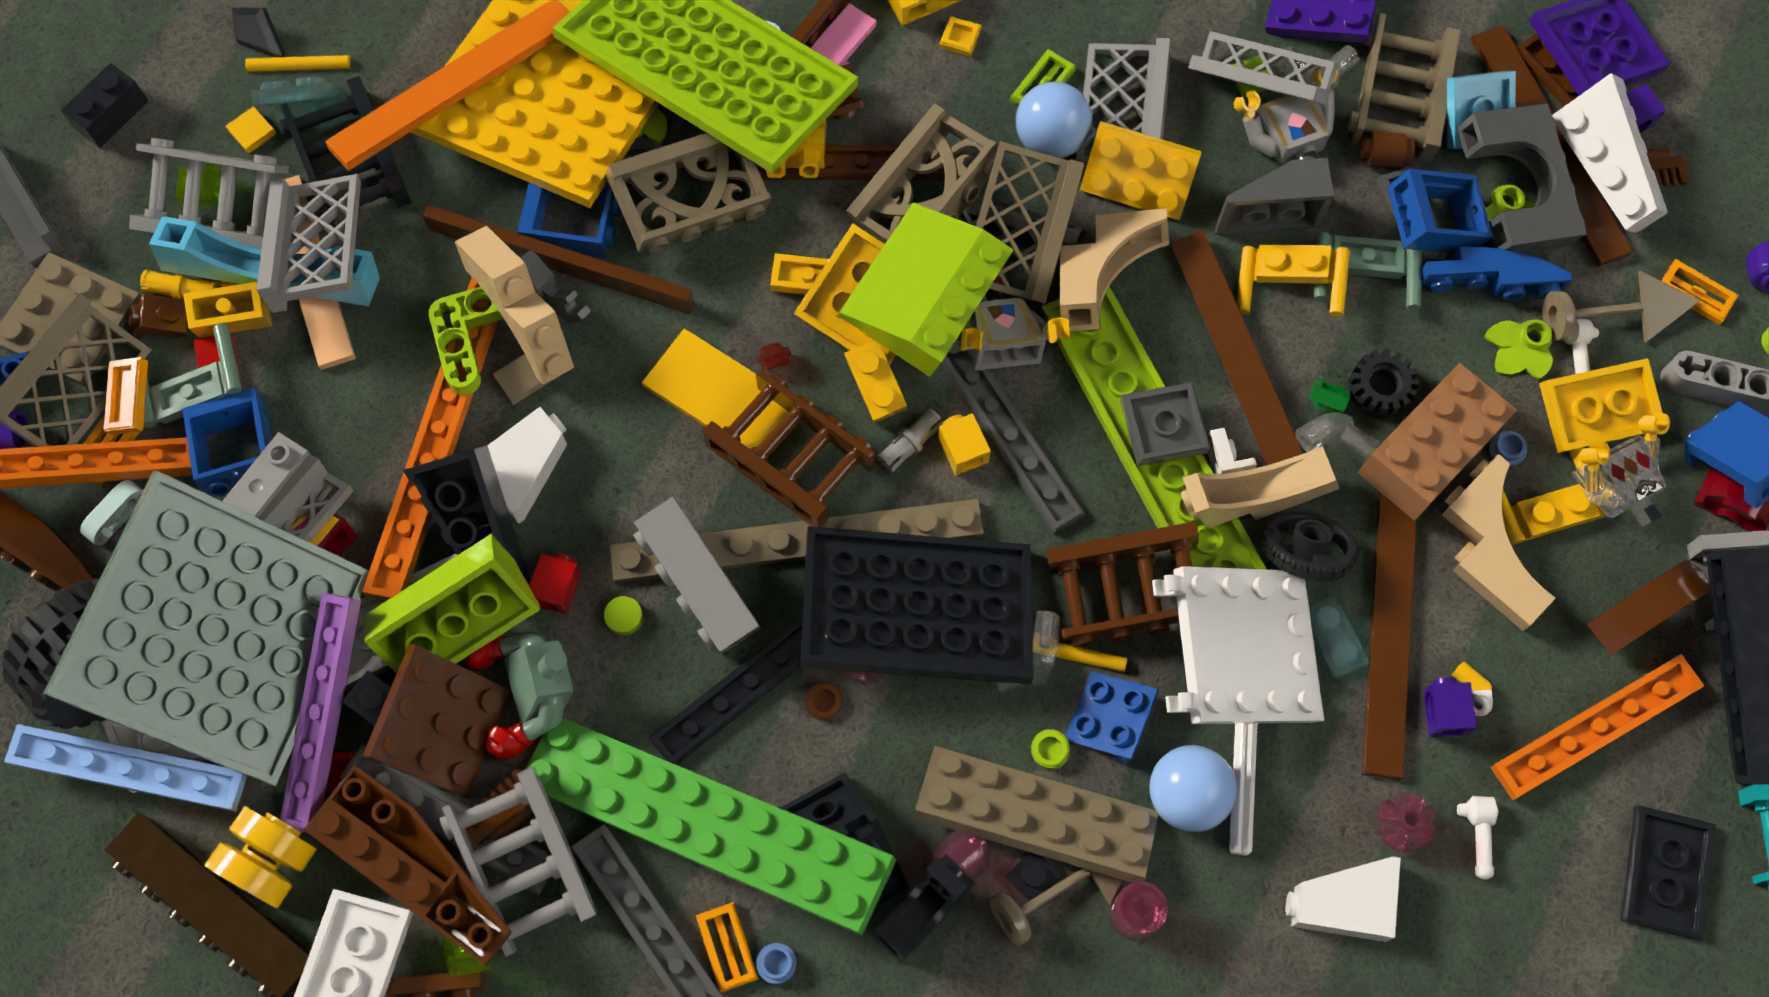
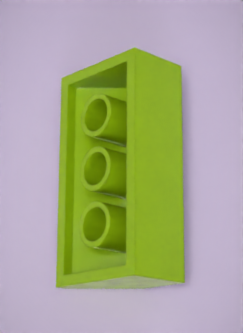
M490 534L365 614L364 642L396 674L409 645H417L456 664L538 612L540 605L514 558Z

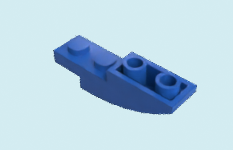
M1459 247L1451 260L1426 262L1421 269V288L1431 287L1433 292L1447 291L1453 286H1466L1468 290H1478L1485 288L1489 284L1491 296H1503L1505 301H1516L1524 298L1526 295L1538 294L1540 299H1544L1551 291H1564L1572 281L1571 273L1552 263L1520 252L1488 247Z

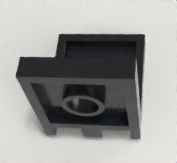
M845 772L780 808L895 857L877 817ZM897 860L875 907L909 889V885Z

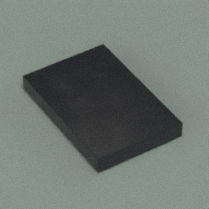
M1641 805L1634 807L1620 921L1697 941L1703 940L1716 824Z

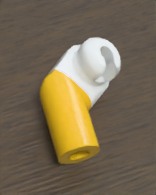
M1463 661L1451 675L1461 683L1471 682L1475 715L1484 716L1491 711L1493 705L1491 683Z

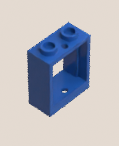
M1408 169L1387 186L1403 249L1456 253L1459 247H1481L1493 238L1476 175ZM1428 198L1449 200L1457 230L1436 228Z
M607 183L595 200L604 202L597 238L542 231L541 228L549 195H560L534 184H528L517 230L518 234L587 256L606 258L608 247H614L616 240V227L613 226L614 217L620 216L622 213L613 190H610Z
M255 388L182 408L193 480L205 494L212 497L227 495L258 458L255 457L212 470L206 436L255 422L260 454L273 439L266 405Z

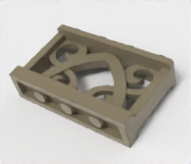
M934 103L848 207L846 212L856 226L881 242L886 243L912 205L913 188L910 183L911 179L916 173L928 174L944 166L945 185L943 195L916 204L958 219L966 207L978 198L980 190L988 182L998 143L989 140L953 118L943 108ZM951 133L962 141L950 148L945 138ZM964 150H979L980 153L968 168L965 167V164L970 159H973L971 155L965 154L955 159V156ZM932 155L931 159H932L933 162H931V163H929V164H925V162H926V161L930 158V156ZM1003 156V159H1002L1001 166H1002L1003 162L1005 161V157H1004V156ZM902 190H904L905 195L901 203V197L899 196L897 198V196L902 192ZM880 217L893 219L890 231L877 223Z
M708 133L611 163L606 173L607 184L610 190H613L639 253L648 250L650 253L660 252L666 249L671 242L680 239L683 242H689L700 237L702 232L713 228L715 231H722L732 226L734 221L745 217L748 221L757 219L766 213L765 209H767L772 200L755 163ZM733 151L742 171L729 170L728 152ZM706 160L709 163L706 170L715 169V172L700 170L697 167V162ZM684 167L690 175L697 179L714 181L708 198L700 208L681 204L666 196L674 187L677 169ZM663 174L668 182L663 188L657 190L656 188L661 185V182L655 181L654 176ZM727 179H738L746 183L751 191L750 197L742 201H735L731 193H741L742 189L735 184H726ZM632 184L636 191L645 198L636 207L628 192L627 185ZM720 201L724 207L716 209ZM650 205L655 206L656 209L652 213L651 222L655 218L660 217L664 219L665 226L655 230L647 228L641 220L643 211ZM676 218L682 219V221L676 222Z

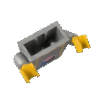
M1321 67L1315 68L1312 72V79L1319 87L1322 82ZM1337 69L1332 84L1336 81L1338 77ZM1330 89L1325 105L1288 95L1260 105V96L1255 91L1246 93L1249 100L1248 107L1243 97L1235 99L1234 108L1239 113H1244L1245 115L1243 124L1249 143L1254 149L1269 158H1275L1279 165L1304 156L1320 158L1317 152L1324 149L1333 131L1335 116L1333 89Z
M989 289L956 341L961 351L972 350L975 371L1041 363L1046 340L1050 343H1055L1058 338L1071 339L1070 320L1067 318H1054L1047 322L1030 310L1023 299H1003L1000 292Z

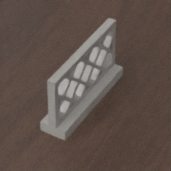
M1156 38V45L1089 43L1083 95L1088 101L1089 106L1090 100L1094 103L1090 107L1092 115L1101 110L1109 119L1106 123L1129 129L1121 120L1135 111L1142 118V123L1132 129V131L1163 140L1171 62L1170 38ZM1095 54L1110 55L1115 62L1102 70L1095 63ZM1134 56H1149L1148 63L1138 71L1128 61ZM1122 66L1131 76L1118 86L1109 76ZM1095 71L1098 75L1093 78V72ZM1104 81L1112 91L1099 100L1091 90L1092 87ZM1138 82L1145 89V93L1136 100H1133L1124 91ZM1119 96L1128 106L1114 115L1106 105ZM1093 126L1091 127V134L1076 154V161L1085 163L1084 166H1087L1089 156H1084L1085 147L1094 141L1097 133Z
M357 174L290 187L284 178L270 181L256 290L272 313L287 310V301L351 290L361 180ZM349 189L338 201L331 198L339 190ZM316 196L304 208L299 205L301 197ZM325 203L332 206L319 218L313 214ZM340 213L346 215V218L337 227L334 228L329 225ZM307 219L313 222L303 233L299 234L296 232V229ZM322 229L327 231L329 234L317 245L310 241ZM341 240L344 242L343 246L333 255L326 252L336 241ZM305 246L310 249L298 262L293 260V256L302 247ZM320 256L327 260L314 272L307 269ZM335 267L341 270L340 278L323 280ZM301 273L308 277L299 286L290 287V283Z

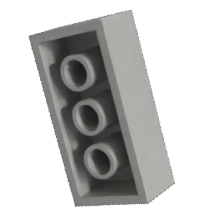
M673 496L634 522L639 531L633 534V536L646 554L649 556L652 554L656 555L660 563L655 566V569L667 586L671 588L675 585L681 593V596L676 598L678 604L688 618L693 619L697 617L703 626L697 632L709 650L713 651L717 648L719 652L725 653L761 629Z

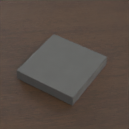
M1192 382L1121 395L1120 402L1137 467L1209 453L1211 448Z

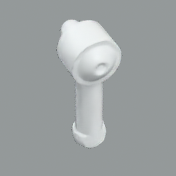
M1577 318L1573 334L1568 339L1563 340L1566 344L1572 345L1575 374L1590 371L1587 344L1599 335V329L1593 327V323L1588 319Z
M1472 796L1467 803L1457 805V814L1466 817L1472 825H1475V874L1480 879L1487 880L1494 875L1491 826L1495 825L1499 811L1494 797Z

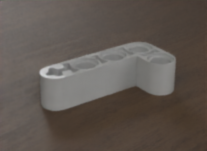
M1683 351L1678 353L1661 371V382L1671 392L1727 406H1732L1737 401H1740L1757 412L1769 416L1768 369L1693 351ZM1714 378L1718 379L1722 385L1718 384ZM1751 387H1753V388L1758 392V394L1755 393V392L1751 389Z

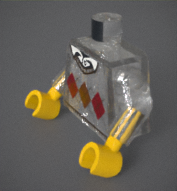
M1654 413L1652 416L1645 415L1639 420L1638 426L1640 431L1645 433L1644 437H1641L1639 434L1611 449L1605 442H1591L1589 448H1584L1580 452L1579 459L1583 465L1571 474L1585 490L1586 498L1599 506L1608 517L1615 518L1630 510L1641 528L1662 517L1650 498L1666 487V482L1659 469L1660 439L1657 438V434H1665L1670 427V418L1664 413Z

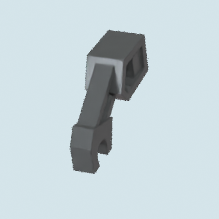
M533 249L519 256L526 264L535 292L551 308L560 313L564 320L576 323L591 312L587 305L580 307L575 303L574 299L578 296L575 290H559L554 286V274Z

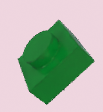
M1316 377L1310 391L1309 400L1315 401L1314 405L1321 410L1333 413L1336 409L1344 412L1350 399V390Z

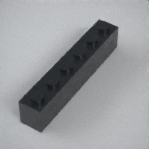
M1769 547L1706 553L1736 783L1752 785L1769 783Z

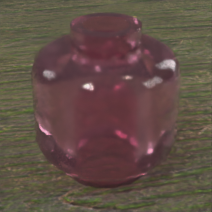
M955 830L933 849L932 861L937 857L941 859L947 853L975 882L989 868L990 858L987 852L989 847L985 839L974 836L965 830Z

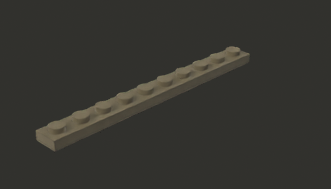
M978 499L828 517V522L823 526L824 528L959 539L983 537L984 534ZM805 521L701 533L699 535L722 570L804 560L807 527L810 525ZM638 542L610 545L614 583L661 578L655 569V566L660 561L655 554L651 556L646 554Z

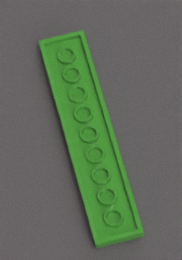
M562 718L561 723L557 727L543 735L526 769L536 768L549 799L861 936L896 862L893 855L565 718Z

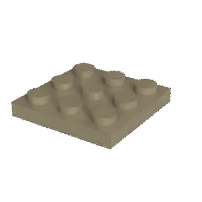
M48 252L0 322V347L14 354L30 352L78 293L92 301L90 304L92 307L123 328L129 319L131 305H137L141 295L132 289ZM89 317L82 325L84 341L105 340L103 326ZM77 333L68 343L78 342ZM111 333V339H116L117 336ZM106 345L86 347L89 367L99 365L107 352ZM79 348L63 349L59 353L61 369L82 367ZM54 360L48 366V370H55ZM84 373L63 375V377L85 386Z

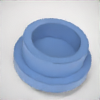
M1503 431L1493 437L1489 444V452L1492 459L1499 454L1510 463L1509 467H1514L1525 459L1527 445L1525 439L1519 433Z
M772 943L760 951L756 966L759 975L766 982L782 984L794 975L797 961L794 952L787 945Z

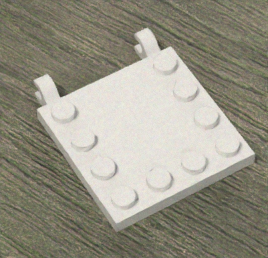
M1182 566L1173 570L1174 575L1164 576V580H1152L1154 596H1177L1188 692L1178 693V696H1166L1167 713L1190 712L1191 724L1314 723L1324 721L1305 579L1291 575L1283 570Z

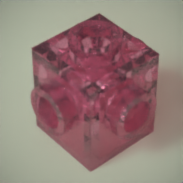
M1400 793L1392 800L1386 798L1375 816V819L1380 822L1374 834L1383 839L1382 842L1389 848L1400 853L1406 852L1409 854L1420 846L1426 847L1429 844L1437 828L1432 825L1437 812L1428 808L1429 804L1423 798L1412 793H1407L1406 795ZM1405 817L1415 823L1414 826L1409 825Z

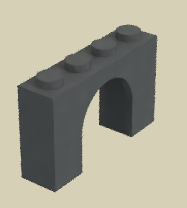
M1548 103L1476 112L1457 127L1466 159L1496 155L1510 156L1523 163L1529 169L1537 185L1538 196L1535 207L1505 211L1489 221L1493 238L1489 240L1491 248L1520 253L1542 251L1569 246L1587 234L1585 221L1580 213L1575 196V187L1571 182L1566 166L1565 153L1561 149L1555 120L1551 115Z

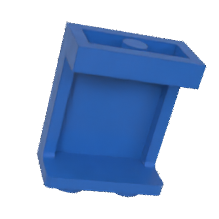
M1737 401L1728 409L1720 411L1713 420L1702 428L1694 430L1688 435L1684 443L1685 463L1693 467L1700 461H1704L1745 486L1744 502L1757 509L1769 500V418Z

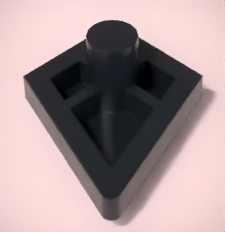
M266 7L231 8L236 43L273 57L285 56Z

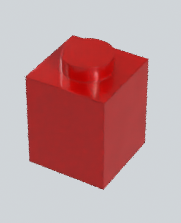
M541 553L529 587L541 608L567 615L582 573L575 560L570 556L554 553L552 557Z

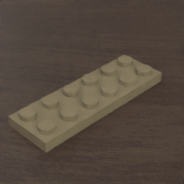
M934 746L913 818L1143 885L1159 814L1153 809Z

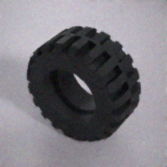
M100 578L93 579L92 583L88 581L75 583L73 588L68 590L63 588L54 593V597L47 602L42 601L34 607L36 611L29 617L25 616L18 624L19 630L16 633H12L7 641L8 650H4L2 658L3 678L8 687L30 712L47 726L61 729H72L74 726L82 728L89 726L92 721L104 720L102 717L43 694Z

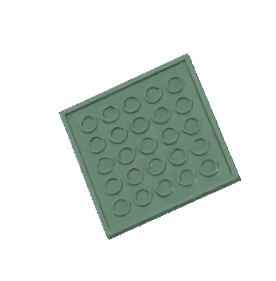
M154 471L43 694L269 785L276 786L294 746L322 593L337 594L359 600L369 570L159 471Z

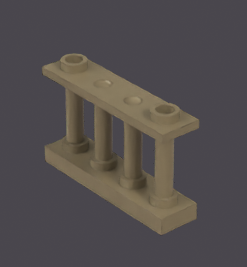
M1379 13L1374 26L1371 28L1368 43H1363V45L1369 46L1357 112H1351L1347 124V132H1352L1350 144L1357 146L1363 132L1403 133L1408 138H1414L1415 146L1420 147L1418 159L1432 162L1441 146L1447 111V78L1453 77L1461 30L1447 27L1441 40L1435 39L1434 42L1384 32L1386 14ZM1380 45L1428 55L1430 60H1435V67L1427 71L1378 60ZM1375 74L1425 84V88L1430 89V95L1422 100L1372 89ZM1369 103L1420 113V117L1425 118L1424 126L1416 129L1367 118Z

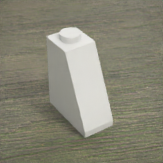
M541 407L537 408L488 445L508 512L518 524L525 520L567 446L563 433L567 431L554 413L548 417Z
M1392 856L1301 882L1294 887V892H1288L1285 912L1287 916H1292L1291 927L1383 942L1394 939L1400 858Z

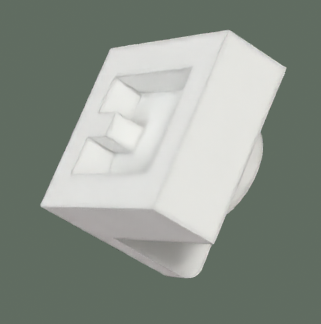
M1225 428L1210 430L1207 437L1211 449L1207 454L1214 474L1233 473L1256 468L1255 458L1235 461L1237 456L1235 444L1232 439L1227 438Z

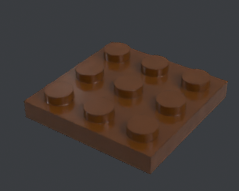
M409 645L363 756L453 795L468 799L487 752L485 746L486 737L490 729L498 725L511 690L417 645Z

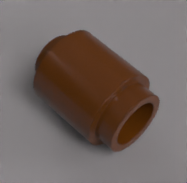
M1371 131L1369 137H1363L1360 157L1366 158L1367 166L1401 169L1403 165L1410 166L1413 161L1415 140L1414 138H1408L1403 133Z

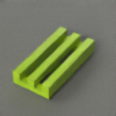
M1047 49L1011 95L1010 102L1015 105L1020 104L1023 94L1050 60L1055 64L1038 85L1050 82L1061 67L1064 68V71L1055 82L1066 83L1074 73L1076 65Z

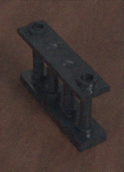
M360 76L346 80L351 94L346 95V100L300 117H294L287 102L280 105L285 116L284 119L279 120L288 140L293 138L310 183L360 174L373 168L376 171L382 169L385 178L380 179L379 184L360 191L359 206L386 197L387 200L394 197L399 208L412 203L389 146L349 171L343 165L319 174L315 170L312 159L330 153L325 142L329 138L306 146L301 131L349 113H353V115L360 114L361 118L374 111ZM327 203L323 204L315 212V215L319 218L332 206ZM335 219L329 223L334 228L337 227Z

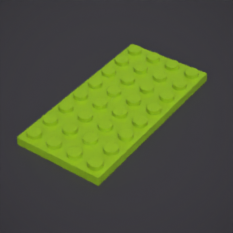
M583 0L552 28L554 38L772 174L858 87V76L731 0Z

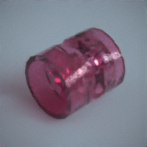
M1144 881L1133 882L1124 887L1113 900L1110 908L1111 923L1115 930L1124 938L1131 940L1145 939L1160 929L1165 922L1168 913L1167 899L1155 885Z

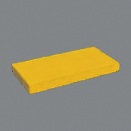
M685 328L642 381V386L704 427H707L711 421L721 428L724 426L729 427L761 392L757 387L756 373ZM772 400L742 433L740 442L749 449L752 447L757 448L789 412Z

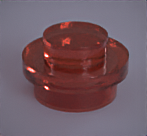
M777 342L760 348L761 354L755 357L757 364H761L763 371H768L775 367L789 364L790 359L788 355L791 354L790 347H782L781 342Z

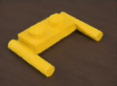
M1259 245V249L1252 246L1244 247L1236 302L1240 313L1250 314L1253 282L1332 283L1329 315L1334 318L1343 317L1350 250L1345 247L1332 250L1331 245Z
M1584 447L1569 452L1583 483L1520 501L1514 506L1510 505L1504 489L1502 490V516L1511 545L1600 519L1614 513L1600 482L1598 491H1590L1588 464H1583L1579 459V454Z

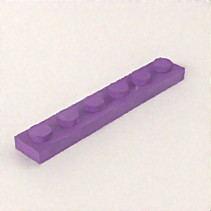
M322 593L280 816V820L305 833L307 832L303 829L324 803L361 600L331 593Z

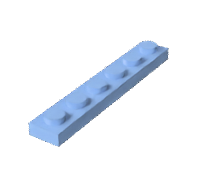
M20 724L16 726L4 760L5 763L17 767L233 812L237 811L247 779V775L227 767Z

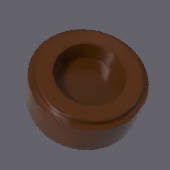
M818 682L807 691L804 700L805 708L815 719H832L842 709V693L836 685L830 682Z

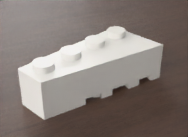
M1611 73L1553 114L1552 117L1555 120L1556 126L1625 230L1636 233L1667 214L1668 211L1654 170L1651 168L1644 140L1641 139L1635 121L1637 119L1626 94L1627 89L1624 80Z

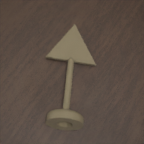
M1638 271L1641 299L1639 303L1576 309L1568 293L1551 291L1544 298L1542 317L1544 322L1551 328L1553 341H1563L1573 334L1577 318L1642 311L1644 342H1647L1700 300L1642 271Z
M1082 868L1021 907L1006 893L994 895L990 898L989 902L993 915L1008 939L1017 947H1021L1031 937V928L1026 918L1027 914L1089 875L1092 876L1110 905L1122 879Z

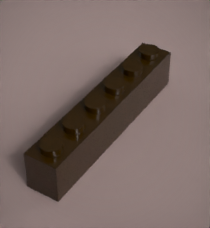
M138 812L105 849L115 859L111 866L128 879L133 875L144 883L139 889L154 902L159 903L161 900H164L170 905L172 909L168 914L182 926L187 928L192 924L201 932L197 939L214 952H217L219 948L230 956L226 963L234 971L243 977L250 973L260 982L256 989L265 997H294L310 951L222 877L205 867L204 862L154 820Z

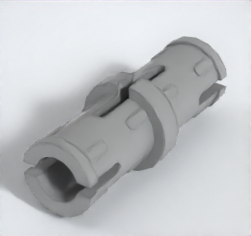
M927 409L907 429L903 427L898 432V437L879 453L876 459L878 461L883 460L880 464L889 473H893L914 452L918 454L923 449V444L942 425L941 417L934 410Z

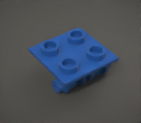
M1090 671L1065 737L1070 743L1112 754L1113 760L1127 764L1128 759L1133 760L1159 689Z

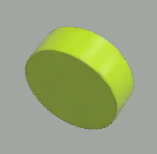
M620 596L608 603L604 611V619L608 628L613 633L623 636L630 635L641 626L643 612L636 600L631 597Z
M1048 729L1035 736L1031 744V753L1036 763L1041 767L1057 769L1068 761L1070 745L1067 738L1061 732Z

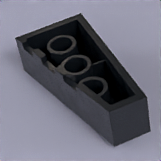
M488 445L403 470L410 482L413 481L422 496L420 500L428 512L431 511L442 530L440 532L447 545L450 544L456 555H459L492 534L514 558L528 585L530 584Z

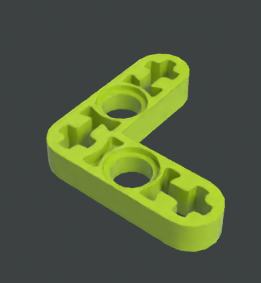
M481 287L440 298L429 309V319L445 379L451 391L462 396L474 393L481 383V375L468 329L504 319L493 302L485 312L479 313L473 310V305L481 299L492 302ZM450 311V319L454 328L447 329L443 320L444 312ZM454 339L464 341L463 348L456 353H449L445 350L446 345ZM457 364H463L467 373V380L464 382L459 381L460 375Z

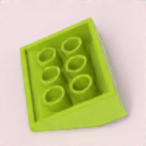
M913 202L838 313V316L930 377L949 352L1013 252V249L982 228Z

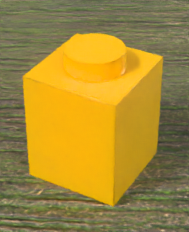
M973 413L964 417L960 414L954 415L946 419L939 426L938 439L955 476L989 463L991 451Z

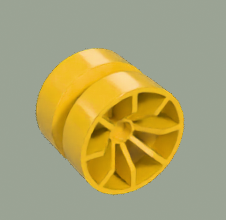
M244 806L229 829L236 837L246 843L245 846L240 850L229 844L219 843L204 866L278 909L293 885L287 878L277 872V869L280 865H283L294 871L302 872L317 849L300 839L301 832L268 812L263 817Z

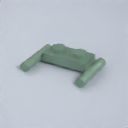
M1326 232L1316 234L1315 245H1331L1332 250L1340 247L1350 250L1349 275L1401 279L1402 276H1407L1406 309L1410 311L1421 309L1422 250L1403 249L1402 241L1341 235L1332 236ZM1314 284L1315 301L1325 302L1328 300L1329 284Z
M220 323L213 326L220 361L213 362L153 387H149L147 377L143 428L154 427L157 425V422L167 424L182 418V408L242 392L227 324Z

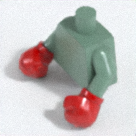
M532 631L522 632L509 637L499 636L463 659V662L469 668L487 669L493 666L494 661L504 658L520 722L510 728L494 726L486 737L485 746L487 751L501 761L516 758L529 745L533 744L537 737L557 727L562 721L563 711L573 693V685L567 667V657L563 652L561 643L559 641L548 642L544 636Z

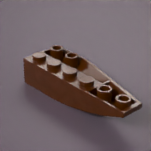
M0 491V548L3 549L0 553L1 558L18 569L23 563L32 568L28 575L47 588L53 582L61 587V589L68 590L73 588L75 583L81 581L92 583L93 579H98L86 562L57 533L21 504Z
M356 765L352 767L303 829L487 967L512 934L509 927L417 810Z

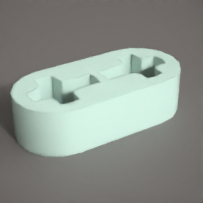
M130 480L122 481L116 485L85 518L80 528L81 534L97 546L104 545L132 515L144 490Z

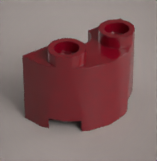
M1709 468L1693 505L1716 516L1727 517L1733 520L1738 527L1748 532L1765 531L1769 523V500L1755 509L1744 502L1745 486L1717 469Z

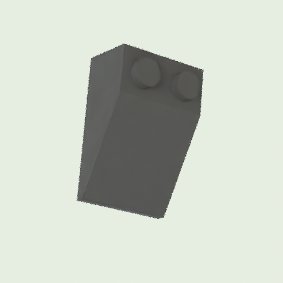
M1304 156L1297 160H1291L1226 196L1215 226V233L1229 234L1320 227L1334 197L1328 158Z

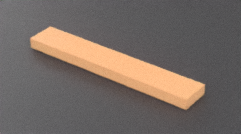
M299 175L285 179L289 187L303 184ZM307 196L301 197L299 200V205L303 208L309 203ZM307 219L296 229V232L299 234L303 233L313 222ZM317 234L310 241L317 245L320 242L319 235ZM304 246L296 254H307L310 249ZM317 297L299 299L319 368L323 370L356 359L339 301Z

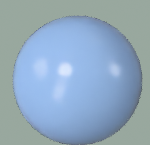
M1046 82L1034 87L1023 97L1016 112V130L1023 145L1027 149L1058 158H1065L1077 152L1088 139L1092 127V113L1088 101L1075 87L1062 82Z
M1186 745L1169 751L1158 761L1151 774L1149 790L1155 810L1166 823L1182 831L1202 832L1216 827L1227 818L1236 800L1237 785L1231 767L1221 755L1203 746Z

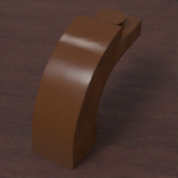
M1686 559L1587 625L1609 654L1613 655L1710 592L1707 578L1698 567L1692 566Z

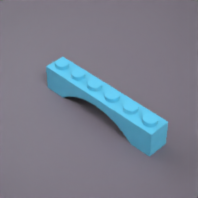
M165 216L161 217L149 243L161 271L236 284L258 281L262 249L231 240L198 222ZM335 246L326 250V252L333 255L341 247ZM355 249L351 290L313 297L369 306L380 279L372 252ZM295 254L293 260L298 262L306 254ZM320 256L307 269L314 272L327 260ZM335 267L323 280L340 278L341 270ZM301 273L290 283V287L299 286L308 277Z

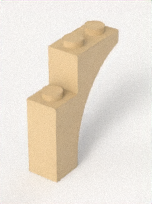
M1167 209L1097 214L1096 243L1061 246L1060 311L1061 318L1070 320V331L1100 329L1102 300L1116 276L1139 257L1169 245Z
M487 226L455 241L465 270L481 286L505 319L525 353L536 378L542 384H545L573 369L574 365L556 312L535 292L525 262Z
M1322 446L1304 454L1250 470L1225 474L1194 473L1183 478L1187 490L1182 491L1181 496L1187 511L1192 513L1194 520H1201L1209 529L1248 513H1251L1253 518L1258 520L1340 488Z
M1498 454L1490 463L1483 459L1469 474L1474 481L1466 489L1459 485L1444 502L1449 507L1442 516L1476 544L1475 546L1469 541L1454 557L1460 563L1453 571L1524 631L1554 601L1555 597L1529 574L1509 542L1502 516V490L1510 463Z

